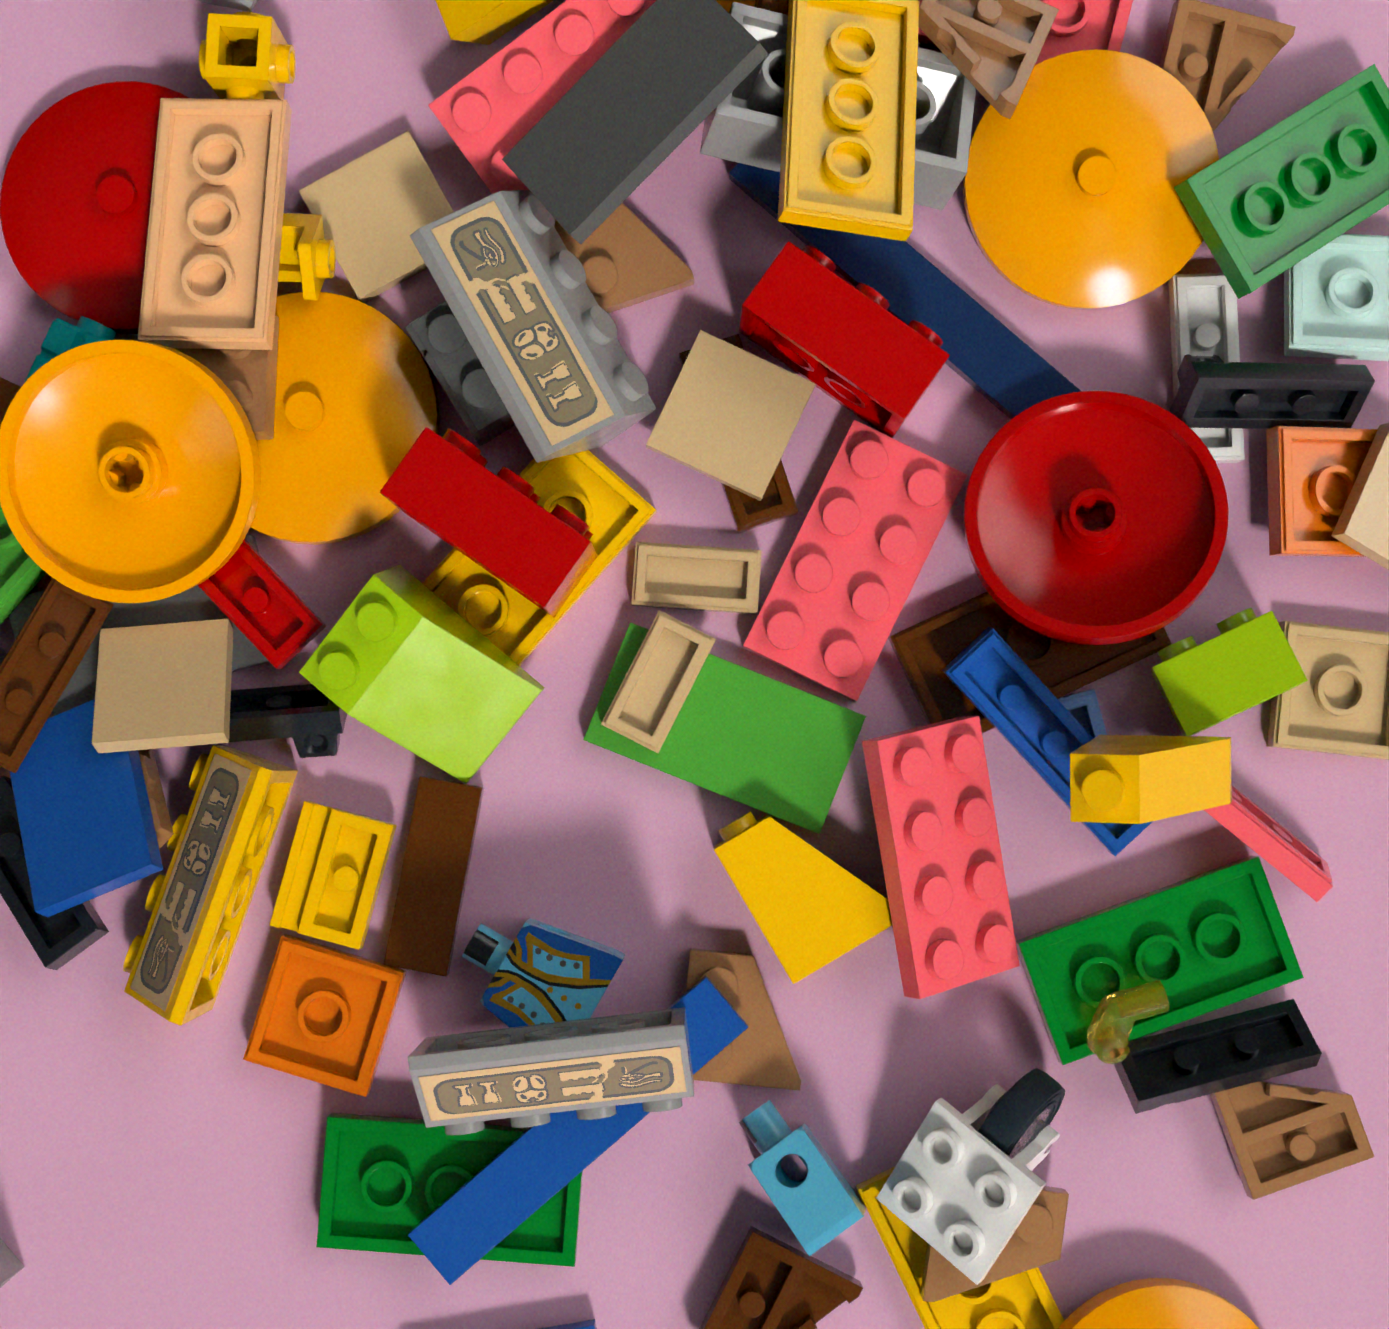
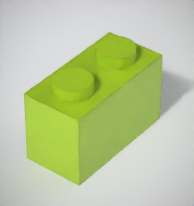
M1252 607L1245 609L1217 623L1216 625L1221 635L1197 645L1194 637L1189 636L1157 652L1162 663L1152 667L1151 673L1183 736H1193L1308 681L1273 611L1256 617Z

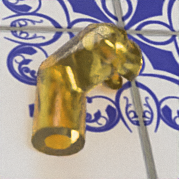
M1156 980L1109 993L1101 999L1087 1029L1089 1049L1096 1054L1100 1061L1107 1064H1116L1123 1061L1130 1052L1127 1044L1135 1021L1169 1011L1168 998L1161 981Z

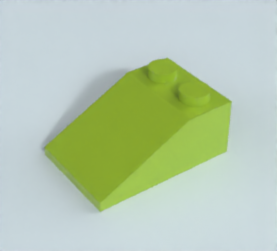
M400 564L373 574L299 671L304 678L349 716L465 784L473 778L545 688Z

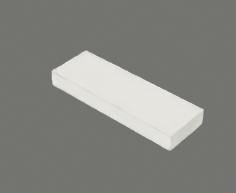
M1223 273L1177 274L1168 280L1173 399L1180 387L1177 372L1184 355H1218L1224 363L1240 362L1237 296ZM1191 428L1207 446L1216 463H1239L1245 460L1243 428Z

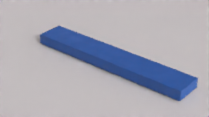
M706 975L667 1008L685 1007L693 1075L748 1028L745 1020ZM642 1103L616 1105L617 1114L593 1120L577 1119L576 1110L550 1113L551 1121L549 1123L529 1127L413 1227L408 1236L448 1284L451 1285L650 1112L643 1111Z

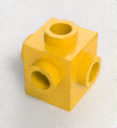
M245 11L233 14L208 13L206 40L201 41L199 49L200 73L202 78L207 80L219 99L284 100L285 84H293L295 79L296 58L294 46L287 44L272 16Z

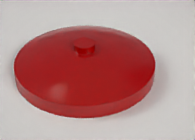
M116 81L90 86L66 96L45 110L29 126L14 148L5 170L0 195V218L5 243L12 261L27 284L44 301L70 319L78 322L80 317L84 316L112 329L118 334H138L160 99L189 98L180 92L164 86L137 81Z
M1082 391L1055 396L1025 409L1006 423L993 436L980 454L968 483L965 498L964 529L969 557L975 572L985 589L1004 611L1028 628L1050 638L1082 645H1107L1131 641L1149 635L1177 619L1192 606L1210 582L1222 556L1228 531L1229 508L1225 485L1216 461L1198 435L1182 420L1164 408L1139 397L1110 391Z

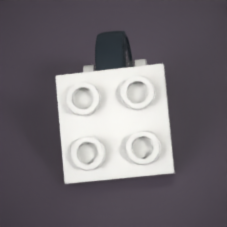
M1036 1068L1019 1079L1008 1091L999 1084H995L981 1100L963 1114L941 1097L933 1104L876 1199L978 1285L984 1280L1046 1185L1032 1170L1049 1154L1052 1143L1060 1137V1134L1050 1126V1123L1062 1104L1065 1089L1046 1072Z

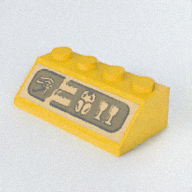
M212 745L210 754L203 753L197 760L189 782V788L196 791L188 815L180 814L172 827L174 834L168 840L167 849L173 851L174 854L166 876L159 874L156 877L147 896L145 910L152 912L144 936L137 935L132 941L123 965V971L130 973L124 992L169 1022L182 1026L213 1009L298 770L225 745Z

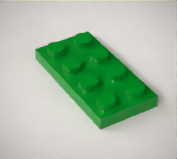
M1375 64L1174 187L1238 299L1260 288L1389 204V89Z
M1253 855L1016 941L1019 956L1057 1060L1062 1065L1304 978L1260 858Z
M331 1113L327 1117L316 1247L424 1255L408 1236L410 1230L529 1127L515 1128L484 1124L485 1129L476 1133L446 1135L444 1126L426 1128L424 1119ZM583 1171L480 1260L575 1267Z

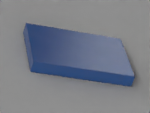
M95 699L47 719L16 774L9 771L34 909L36 913L46 917L164 870L139 751L98 754L92 745Z

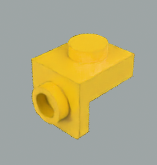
M283 213L278 282H301L304 300H318L325 278L332 279L335 273L336 252L334 241L324 238L322 215Z

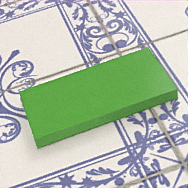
M630 622L583 740L820 834L866 716L709 654L659 753H656L601 725L649 629Z

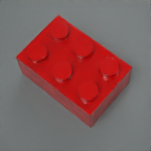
M788 241L742 304L739 333L801 377L815 383L818 389L873 428L893 438L950 356L940 348L943 344L942 339L933 330L918 321L911 320L907 325L887 311L890 306L889 302L875 289L864 283H858L854 288L834 273L837 269L836 265L821 251L809 245H805L801 250Z
M425 427L380 490V493L399 510L546 613L555 617L598 556L590 541L593 534L588 530L589 526L559 504L554 507L551 513L539 506L537 503L540 497L534 493L535 488L508 468L503 466L497 475L486 469L485 466L488 461L480 455L481 450L457 432L449 428L444 436L441 437L428 427Z

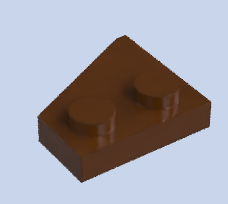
M751 1226L699 1329H817L816 1323L846 1300L850 1304L858 1298L863 1286L858 1279Z

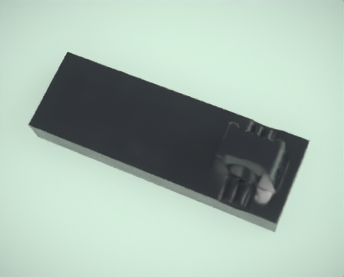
M1187 354L1184 355L1177 372L1180 387L1169 411L1190 428L1269 429L1276 426L1351 428L1375 380L1366 365L1224 363L1218 355L1191 356Z
M313 684L231 690L229 742L292 737L300 758L335 756L338 752L340 734L343 733L347 713Z
M3 775L0 778V894L44 967L58 970L109 931L90 901L50 917L35 912L11 778Z
M1291 999L1113 1046L1111 1059L1133 1110L1137 1114L1166 1104L1179 1103L1315 1067L1318 1065L1322 1053L1295 1000Z

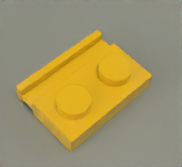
M304 801L269 926L293 930L302 935L358 950L362 949L397 825L320 805L312 801Z

